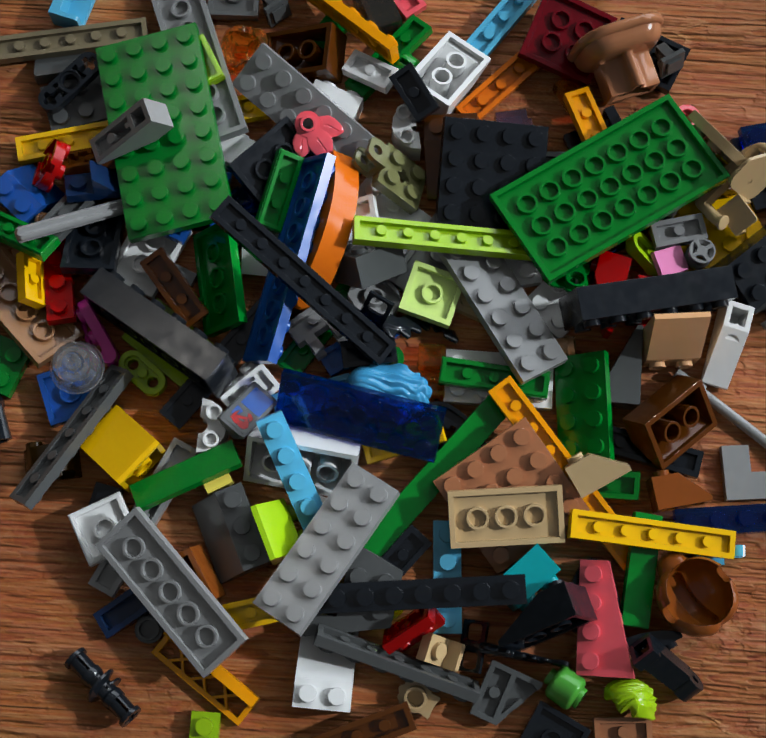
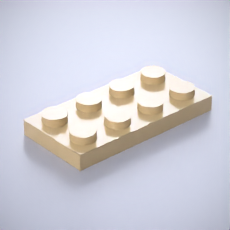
M561 484L447 491L451 549L566 542Z

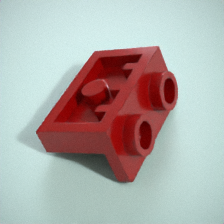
M436 608L415 609L392 624L391 628L384 630L382 648L388 655L396 650L404 652L422 640L424 635L429 632L433 633L445 625V618Z

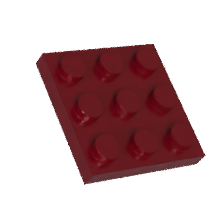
M541 0L517 57L575 84L587 87L590 85L594 74L580 71L574 62L568 61L567 55L583 35L600 26L615 22L617 18L580 0Z

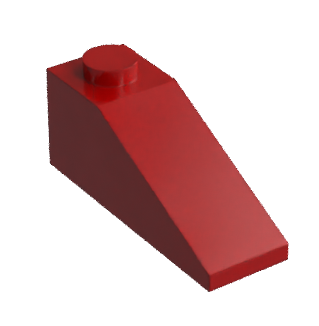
M606 251L592 259L590 262V272L592 273L591 285L627 280L632 258ZM614 328L601 330L602 338L608 339Z

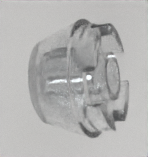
M73 341L61 346L55 352L50 362L52 381L60 390L69 394H82L92 390L101 381L105 370V362L101 352L94 345L84 341Z

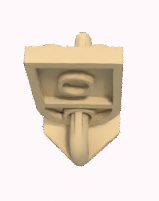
M694 109L688 118L695 124L694 128L707 145L728 163L725 169L731 175L728 181L695 199L694 203L697 209L712 224L717 226L718 230H724L729 223V217L718 213L712 204L729 187L748 200L756 197L766 187V143L752 144L740 152Z

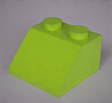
M284 498L250 507L268 557L274 566L282 562L303 532L302 529L296 530L293 521L298 519L292 504L287 505Z

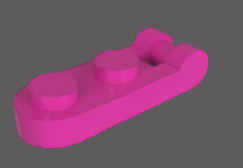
M86 299L77 303L79 308L75 312L82 324L87 322L91 331L87 334L94 346L100 345L102 349L100 353L101 360L108 367L111 364L119 366L121 356L97 313Z

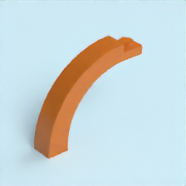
M335 150L331 152L332 155L336 156L334 163L335 172L329 180L327 187L328 196L321 208L320 224L316 229L313 239V249L306 261V264L330 285L338 270L349 240L359 191V171L352 165L353 158ZM298 297V301L293 308L305 311L310 306Z

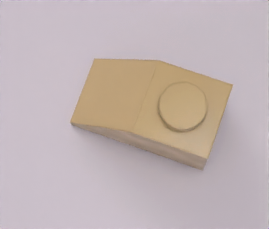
M582 452L567 459L568 464L564 466L581 498L632 471L628 463L592 453L583 455Z

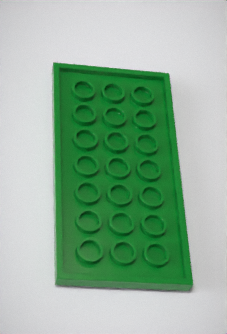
M194 22L95 48L108 125L140 99L146 98L166 104L174 126L157 141L115 158L128 240L133 244L213 224L214 222L209 217L228 195L231 196L197 24Z
M668 93L490 194L489 200L549 285L725 183L731 175Z

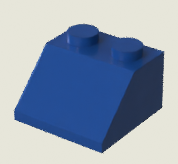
M34 164L8 170L0 177V205L11 216L28 224L35 222V216L38 213H48L65 195L55 184H53L49 193L34 187L32 184L36 170Z

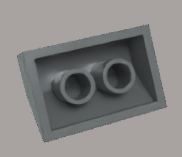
M241 482L214 492L192 506L216 575L221 584L272 565L251 511L250 501Z

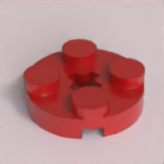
M55 138L51 140L43 152L46 156L42 162H38L32 181L34 187L47 193L50 192L55 179L60 180L65 172L66 166L62 163L67 158L71 145Z

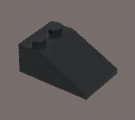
M563 579L548 583L546 585L547 589L537 593L499 639V647L524 651L597 620L586 588L573 582H565Z

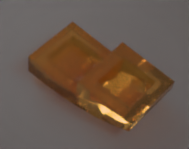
M419 343L418 373L428 381V385L432 388V395L429 401H443L445 397V386L438 385L442 356L446 357V344Z

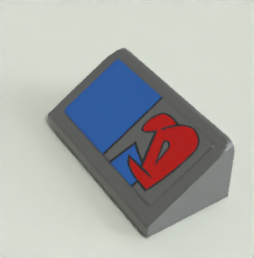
M252 382L217 419L232 439H244L257 426L255 421L265 417L278 402L258 383Z

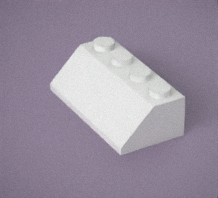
M288 424L318 494L329 496L352 462L358 465L363 437ZM256 426L247 436L243 481L284 488L261 433Z

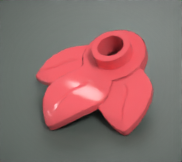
M303 111L295 119L294 125L297 132L293 138V149L301 157H305L310 151L315 155L327 152L331 154L333 150L332 137L344 133L343 127L335 118L329 115L318 116L313 111ZM310 119L313 122V127L306 129L303 126V121Z

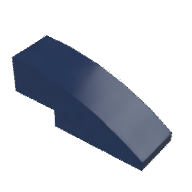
M128 589L94 613L93 616L108 639L133 625L141 617L149 615L150 612L132 590Z

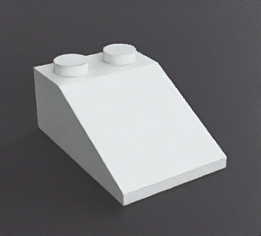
M450 31L416 66L417 72L440 106V109L431 115L453 114L455 107L464 100L491 61L490 57Z
M359 631L346 633L358 637ZM301 636L292 707L350 713L355 663L335 652L326 653L321 651L318 646L313 645L314 636Z

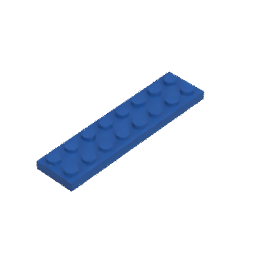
M328 152L304 158L282 231L278 235V239L305 263L313 249V236L320 224L319 215L322 205L328 196L327 187L329 180L335 172L334 163L336 156ZM269 270L242 361L247 363L277 364L283 353L282 344L285 334L291 325L290 316L292 309L298 301V296Z

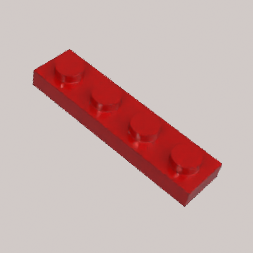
M66 238L43 262L46 318L49 326L76 322L73 274H62L60 270Z

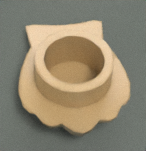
M415 681L413 683L405 682V684L399 686V694L397 695L399 704L407 701L412 713L421 714L428 719L440 697L432 694L425 685Z

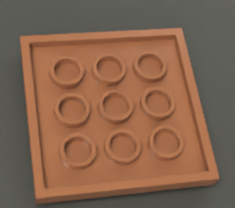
M525 417L433 480V483L447 503V491L561 484L565 527L568 526L570 509L590 510ZM536 544L479 547V549L498 574L523 557Z

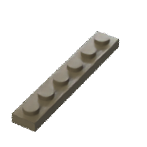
M146 17L0 36V65L76 55L84 52H96L95 48L148 35Z

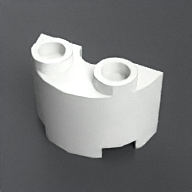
M402 104L397 107L396 113L393 116L391 140L393 146L412 161H420L421 145L419 132L415 131L417 127L416 120L406 104Z
M202 398L200 418H203V423L207 424V428L204 432L198 433L197 455L227 442L229 438V433L217 419L223 412L222 408L214 401Z

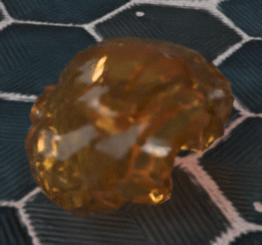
M244 25L232 26L224 33L220 46L230 75L237 77L261 43L268 45L267 35L261 28H252L251 26Z

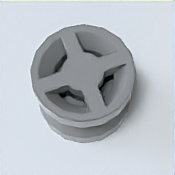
M697 238L691 242L684 256L690 268L701 270L713 260L716 249L710 240Z

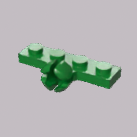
M413 14L392 35L398 42L397 47L400 58L392 65L376 52L372 57L399 70L410 62L416 68L420 61L412 54L433 33L432 27ZM351 78L344 83L345 88L358 93L363 98V102L376 91Z

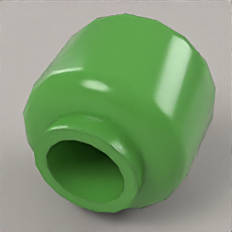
M561 667L558 671L552 668L544 680V683L547 684L545 695L564 710L571 707L576 709L588 692L585 688L586 680L581 675H577L570 667Z

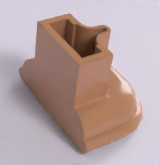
M649 12L600 26L583 35L568 53V61L574 62L580 71L594 74L605 106L652 92L660 84L649 52L660 39L664 17L658 12Z

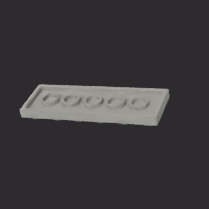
M261 43L232 82L234 88L275 123H278L287 116L294 124L297 115L303 111H313L318 116L329 115L335 118L343 127L344 133L332 137L333 150L353 158L358 147L367 149L368 140L375 137L266 43ZM305 119L303 126L306 129H310L313 127V122L310 119ZM360 157L361 162L366 165L365 160Z
M437 252L520 386L564 364L568 360L504 258Z
M352 462L255 598L253 604L301 637L398 499L400 492Z
M140 506L130 511L95 544L101 554L203 678L212 673L249 639Z

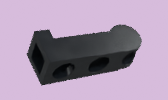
M649 632L629 646L633 666L641 672L646 670L671 689L683 702H687L704 689L701 680L690 667ZM648 644L649 650L645 653L641 652L642 647Z

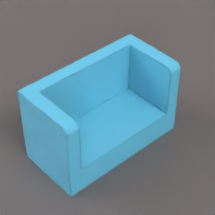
M53 0L48 13L53 24L64 28L86 25L96 0Z

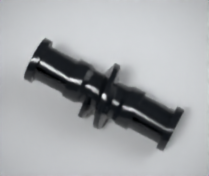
M84 647L79 648L69 656L64 666L67 669H72L81 679L80 681L90 688L87 696L89 702L101 700L104 707L120 720L119 725L122 728L127 726L137 717L141 708L138 705L134 706L125 696V693L117 687L121 682V678L110 680L114 672L113 669H109L104 673L100 666L96 665L86 655V649Z

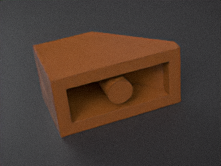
M669 470L653 472V477L646 481L653 514L703 505L713 500L712 494L678 472L669 474Z

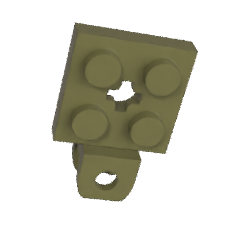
M376 137L368 140L367 149L358 147L355 150L352 165L368 179L373 176L371 186L411 215L416 212L426 181V171L392 144H385ZM360 157L365 160L366 165L361 162Z

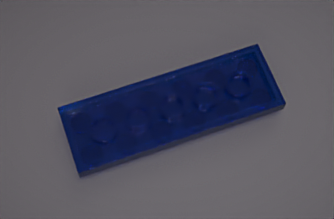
M285 368L281 374L275 412L282 410L290 427L434 463L437 457L447 408Z

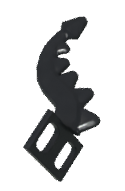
M372 290L369 292L360 310L363 315L375 323L391 339L397 333L410 339L411 331L420 334L422 329L429 331L430 327H433L434 332H443V337L455 344L459 341L455 331L449 328L446 329L410 315L399 318L390 314L395 303ZM372 298H377L387 305L384 314H380L370 308L369 303Z
M464 619L460 643L466 646L464 654L467 651L477 653V662L474 669L464 668L463 654L459 667L460 671L481 674L484 655L558 667L569 666V662L565 660L549 659L513 649L500 648L497 644L487 642L489 622ZM472 623L481 624L483 627L479 641L468 639L469 626Z

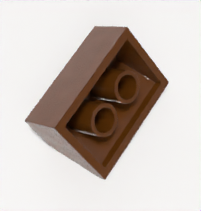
M676 375L622 418L631 442L660 470H664L718 425L702 380L683 375Z

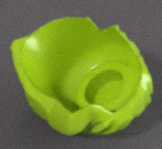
M619 678L611 681L604 688L605 700H612L619 713L622 714L629 709L632 718L656 719L657 704L655 701L657 698L653 696L654 690L646 683L636 678Z

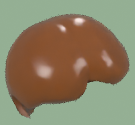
M678 552L666 553L659 559L657 564L659 580L656 586L658 609L664 620L678 632L691 637L712 636L719 631L721 625L728 622L737 612L739 597L736 585L721 569L720 563L702 556L688 558Z

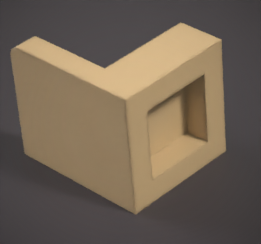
M737 194L717 210L721 215L729 217L728 227L735 236L746 233L745 229L758 220L757 216L748 206L751 203L750 199L748 200L740 194Z

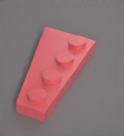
M580 559L579 585L586 588L597 620L578 627L576 674L581 676L635 679L611 563L608 560Z

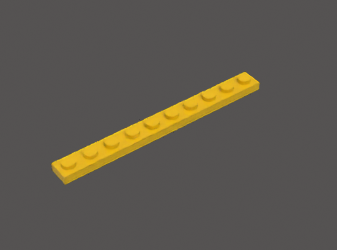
M244 95L237 96L246 123L271 119ZM108 120L15 137L18 162L20 165L42 162L46 156L43 152L54 138L71 145L70 151L91 148L90 140L108 126Z

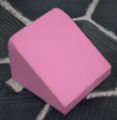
M680 245L651 253L658 276L680 273L689 269Z

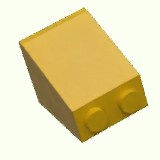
M117 404L110 408L96 425L92 434L80 446L82 450L129 493L131 492L129 485L143 480L161 461L166 452L164 447Z

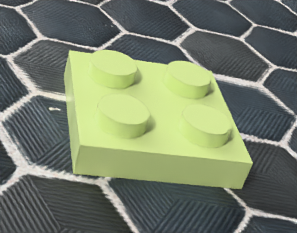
M415 260L397 311L448 329L461 290L448 271Z

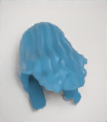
M401 363L357 367L347 377L345 396L349 402L384 421L396 419L411 421L412 413L416 414L418 411H422L424 406L429 405V399L432 395V388L428 385V381L420 376V373L412 372L406 364Z

